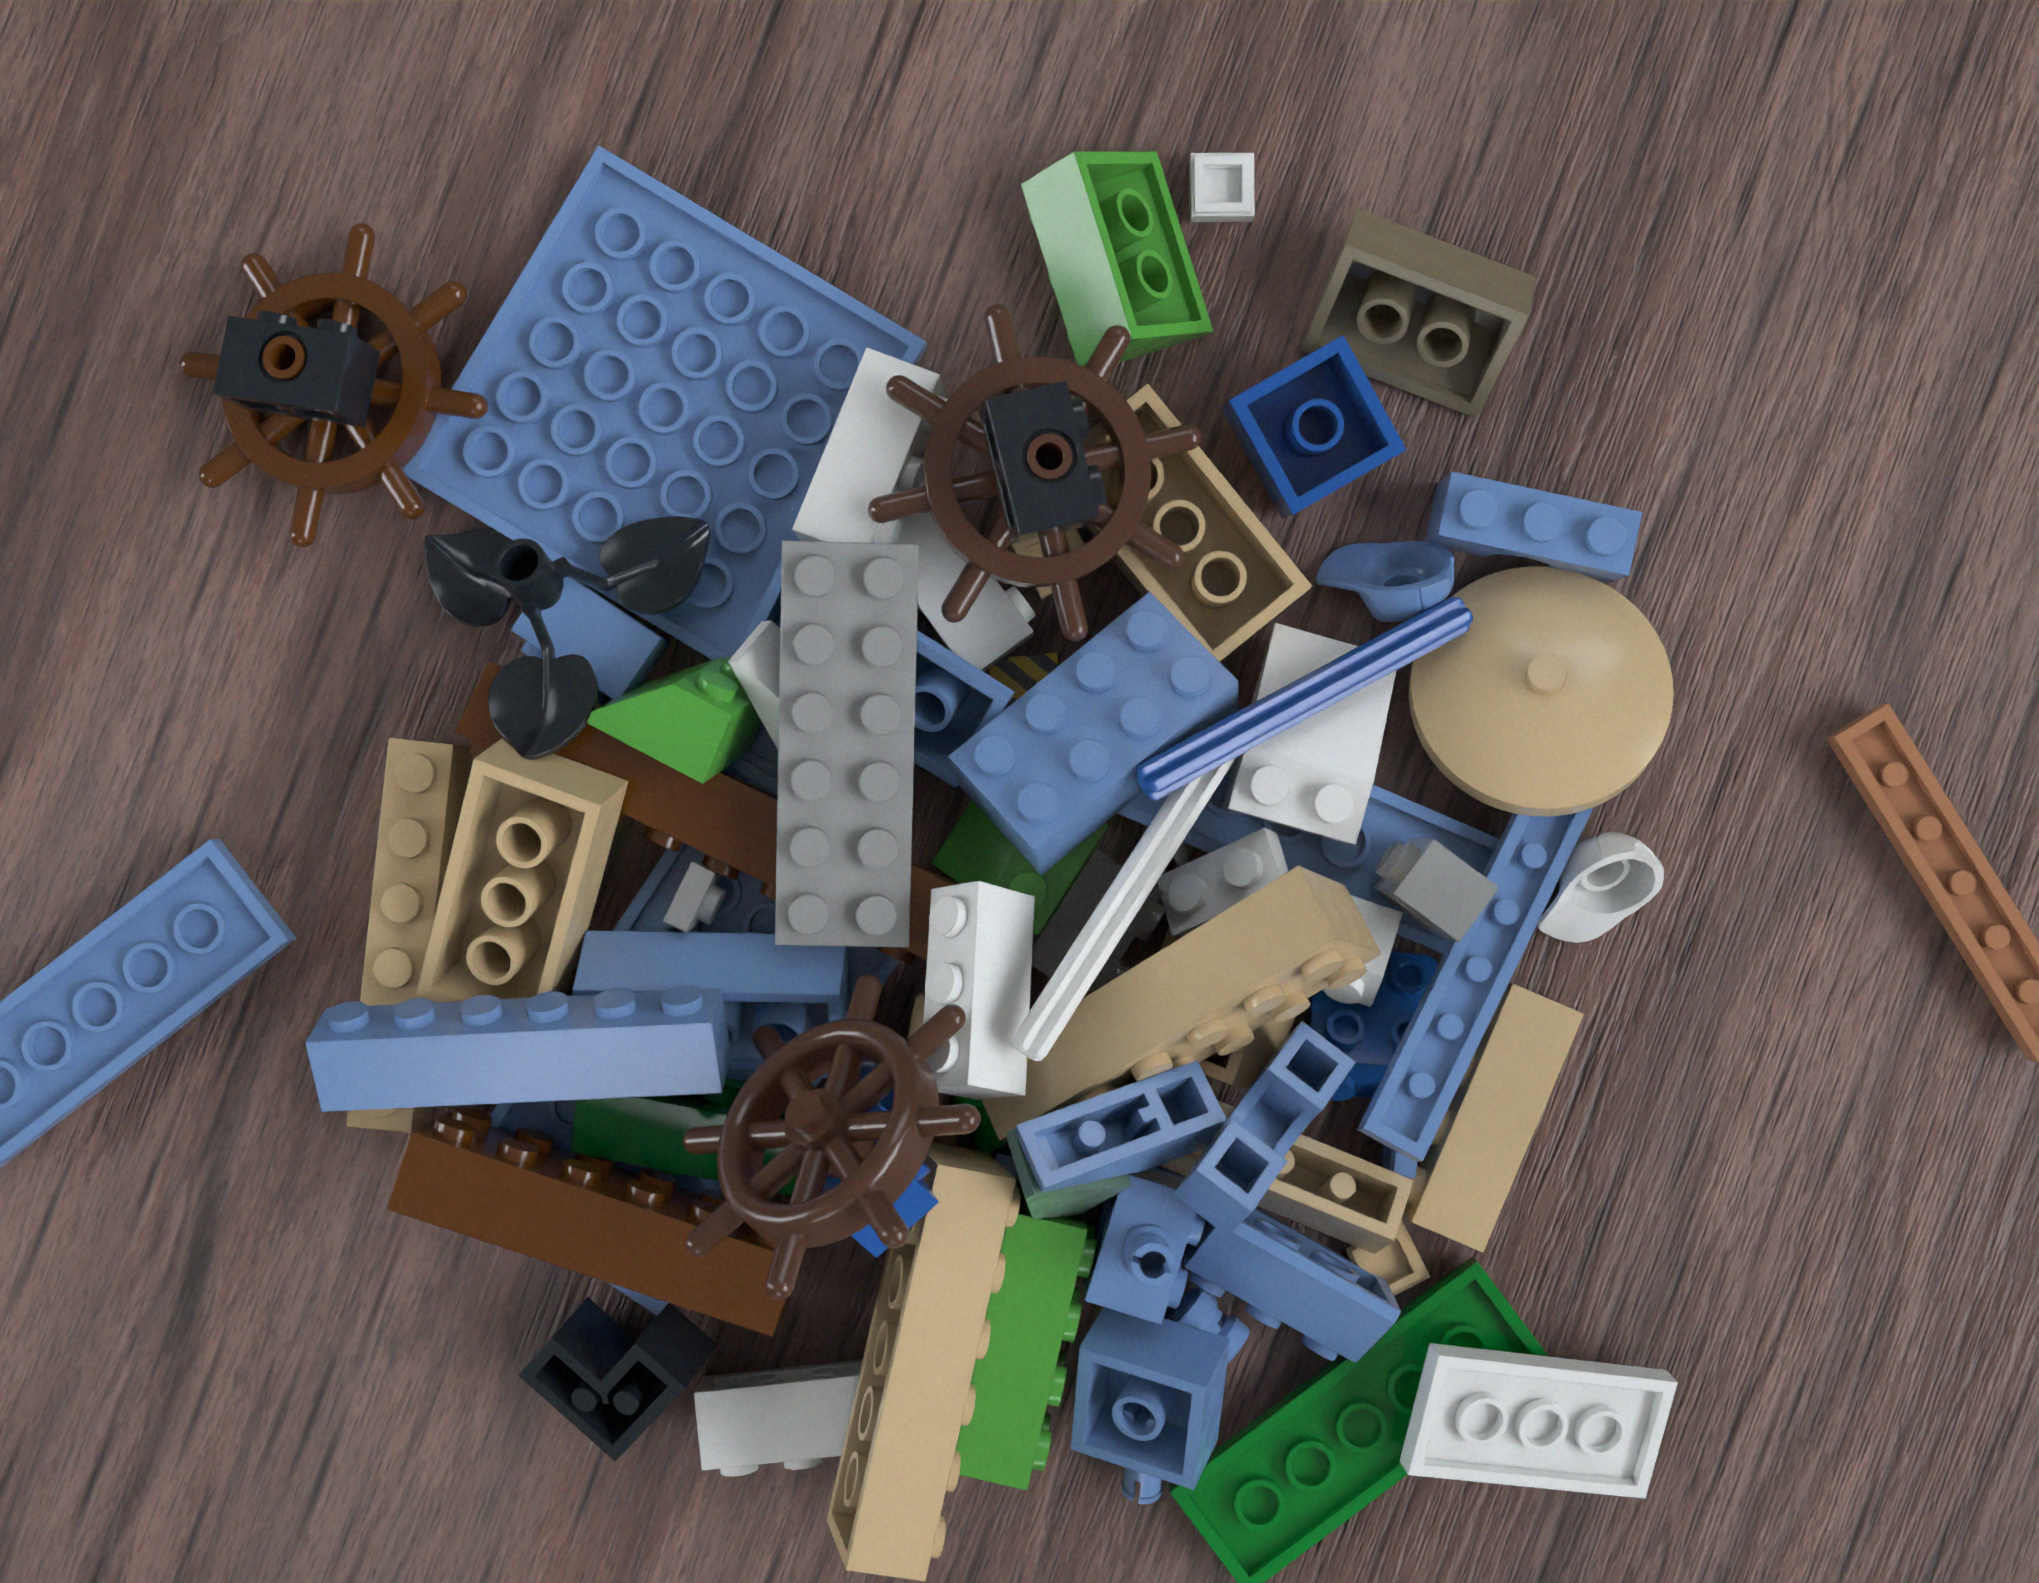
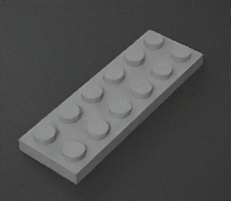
M782 540L775 945L909 947L919 544Z

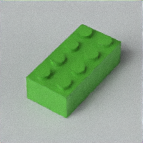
M1020 1191V1208L1016 1222L1011 1228L1005 1227L1000 1252L1004 1253L1006 1260L1003 1283L997 1294H990L985 1318L990 1320L991 1326L988 1350L982 1360H975L970 1384L975 1386L976 1391L973 1416L968 1426L961 1425L955 1450L960 1452L961 1457L959 1475L1027 1491L1032 1469L1044 1471L1047 1462L1052 1431H1049L1051 1413L1046 1412L1047 1405L1059 1407L1067 1367H1063L1065 1351L1060 1350L1062 1340L1074 1342L1082 1303H1078L1080 1289L1074 1288L1077 1276L1089 1278L1097 1239H1093L1094 1227L1087 1225L1085 1213L1074 1216L1032 1219L1022 1191Z

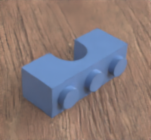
M1450 472L1437 483L1425 541L1435 542L1448 550L1481 557L1502 554L1529 558L1548 564V567L1581 573L1609 584L1630 575L1643 512Z
M1302 1021L1272 1054L1229 1114L1226 1122L1176 1188L1173 1195L1227 1236L1254 1211L1287 1163L1284 1157L1311 1121L1322 1112L1356 1062Z

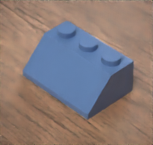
M1255 1208L1227 1236L1206 1220L1197 1246L1188 1244L1183 1254L1184 1267L1192 1271L1189 1279L1197 1286L1218 1297H1222L1225 1291L1247 1302L1245 1310L1255 1319L1275 1329H1278L1282 1322L1304 1334L1301 1339L1304 1345L1329 1360L1334 1361L1337 1355L1340 1354L1356 1363L1395 1324L1401 1313L1387 1280L1358 1267L1346 1257L1258 1208Z

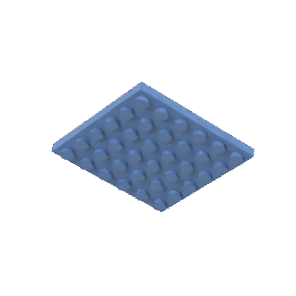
M598 145L452 387V390L478 393L484 396L488 402L486 415L480 419H470L437 414L426 441L403 470L413 481L512 540L526 538L537 542L552 562L560 557H565L571 565L600 577L609 576L599 562L600 549L607 539L621 528L642 520L670 516L691 517L706 521L711 530V537L702 574L693 593L684 603L666 613L637 615L712 660L719 657H732L736 653L782 559V540L800 541L792 528L866 347L917 366L928 346L925 340ZM592 587L622 605L617 596V588L610 591H602Z

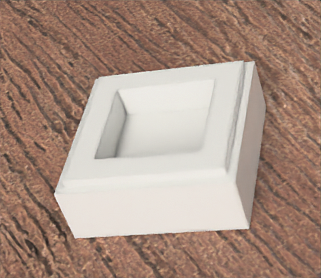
M1191 153L1189 158L1190 222H1252L1255 216L1254 153Z

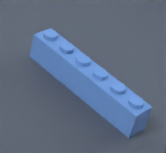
M679 985L666 991L636 993L625 988H614L596 995L566 996L561 992L551 991L537 994L531 998L499 999L494 995H479L465 1001L432 1002L426 998H414L399 1004L367 1006L363 1002L350 1001L340 1003L332 1008H326L305 1042L321 1112L722 1093L731 1061L722 988L700 989L693 985Z

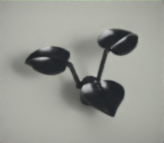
M670 516L642 520L621 528L610 536L600 549L599 562L604 571L609 575L608 577H600L575 567L565 557H560L552 562L537 542L526 538L512 540L493 528H480L449 535H427L425 537V561L432 589L441 606L453 619L472 627L490 626L498 622L505 615L512 599L523 608V613L530 620L542 649V659L535 656H523L512 660L495 676L488 696L489 712L496 729L515 747L522 757L532 760L539 759L565 747L585 728L590 713L595 710L598 700L597 676L589 661L577 654L555 658V648L541 616L542 610L551 608L560 599L564 586L563 578L569 577L602 591H610L617 588L618 599L626 609L633 613L643 615L666 613L684 603L693 593L700 580L711 537V530L706 521L691 517Z

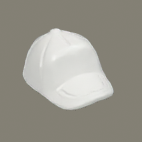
M1606 832L1580 842L1574 847L1559 878V893L1540 917L1537 928L1545 934L1567 942H1587L1600 937L1624 918L1644 906L1659 892L1664 881V868L1661 862L1643 842L1620 832Z

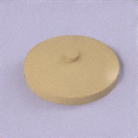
M1520 567L1499 571L1482 577L1455 593L1452 597L1461 598L1473 615V621L1470 623L1468 632L1414 660L1409 678V705L1416 733L1426 753L1441 773L1466 794L1484 804L1503 811L1528 816L1551 817L1585 811L1610 800L1629 787L1651 762L1664 739L1672 714L1674 696L1673 678L1665 648L1658 634L1640 610L1622 594L1592 577L1552 567Z

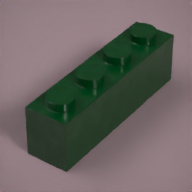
M726 1077L722 1093L576 1100L571 1152L599 1157L611 1162H624L655 1168L669 1175L685 1174L719 1181L717 1153L691 1154L684 1148L683 1136L693 1127L723 1125L733 1101L746 1081ZM786 1109L780 1116L779 1120H785ZM784 1148L765 1149L762 1168ZM797 1175L777 1193L785 1194L791 1198Z

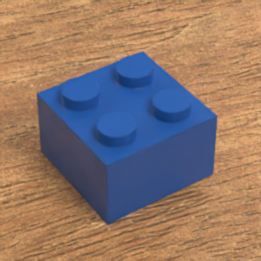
M1344 335L1230 399L1220 408L1282 519L1296 514L1407 450Z

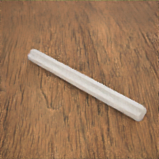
M1235 758L1168 795L1013 1036L1012 1045L1021 1054L1037 1062L1047 1056Z

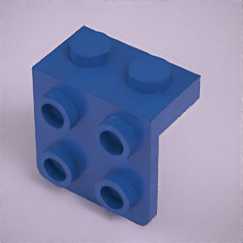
M1391 952L1383 979L1371 1007L1360 1003L1347 1004L1338 1002L1327 996L1322 990L1310 997L1309 1027L1356 1062L1330 1100L1342 1101L1353 1096L1373 1098L1438 966L1437 961L1433 957L1423 954Z

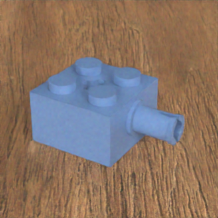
M1156 1166L1145 1171L1128 1174L1132 1186L1103 1202L1093 1239H1097L1092 1268L1089 1278L1082 1277L1085 1301L1161 1325L1167 1306L1177 1309L1180 1304L1188 1275L1187 1270L1181 1269L1186 1244L1197 1246L1206 1219L1173 1195L1185 1176L1161 1166Z
M1103 1307L1079 1347L1071 1450L1125 1467L1121 1484L1122 1493L1128 1500L1133 1501L1136 1481L1140 1482L1138 1504H1151L1157 1501L1162 1494V1480L1194 1490L1218 1441L1230 1338L1164 1318L1160 1325Z

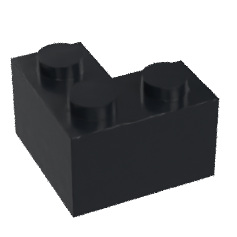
M587 1297L518 1376L616 1462L686 1388L718 1344L671 1303H668L635 1339Z

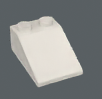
M1274 623L1251 704L1359 646ZM1396 671L1236 757L1221 808L1341 843L1356 845L1375 778Z

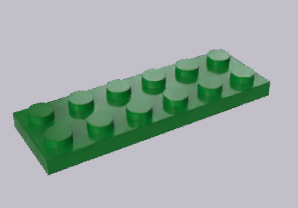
M1473 1256L1401 1309L1395 1324L1356 1363L1340 1355L1212 1451L1194 1490L1174 1483L1168 1485L1171 1495L1237 1583L1266 1582L1408 1475L1399 1461L1429 1343L1548 1356Z

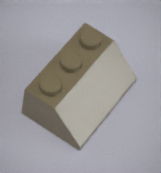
M1357 208L1336 256L1300 350L1311 354L1344 335L1366 376L1477 418L1530 315L1536 277Z

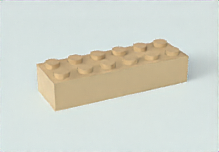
M1297 866L1084 997L1047 1056L1039 1062L1027 1058L1025 1096L981 1099L999 1141H1008L1006 1133L1023 1122L1198 1060L1200 1063L1216 1052L1219 1055H1227L1242 1049L1254 1040L1253 1030L1272 1019L1275 1023H1279L1301 1014L1310 1006L1308 998L1327 986L1331 989H1338L1355 982L1367 972L1364 964L1380 956L1382 953L1346 886L1301 866Z
M932 1142L924 1160L931 1169V1172L923 1179L939 1203L908 1229L909 1235L904 1245L898 1248L888 1247L827 1516L828 1526L847 1571L925 1582L931 1558H939L944 1546L946 1522L945 1518L941 1516L946 1491L953 1492L959 1479L961 1457L960 1452L955 1449L961 1425H969L975 1408V1386L970 1384L975 1360H982L989 1346L991 1326L990 1320L985 1318L990 1294H997L1004 1279L1006 1260L1004 1253H1001L1000 1249L1005 1227L1011 1228L1014 1226L1020 1208V1189L1015 1187L1016 1178L988 1152Z

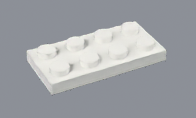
M1429 1343L1399 1462L1407 1474L1413 1476L1645 1499L1678 1382L1667 1370Z

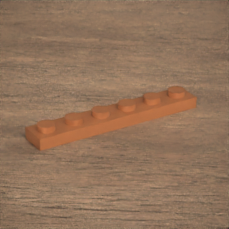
M1889 703L1878 704L1827 736L1826 740L2028 1061L2039 1063V942Z

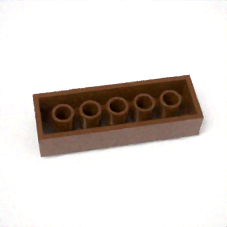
M457 1107L453 1113L446 1112L411 1131L389 1197L387 1210L771 1337L773 1336L791 1298L790 1295L786 1299L775 1300L765 1290V1281L777 1244L764 1238L746 1222H743L706 1256L694 1257L685 1248L687 1235L726 1201L722 1191L703 1188L701 1193L697 1194L676 1187L677 1179L655 1169L641 1168L639 1173L636 1174L615 1167V1162L594 1156L575 1154L552 1146L554 1138L546 1133L529 1128H517L516 1132L512 1133L491 1126L493 1120L491 1116L469 1108Z

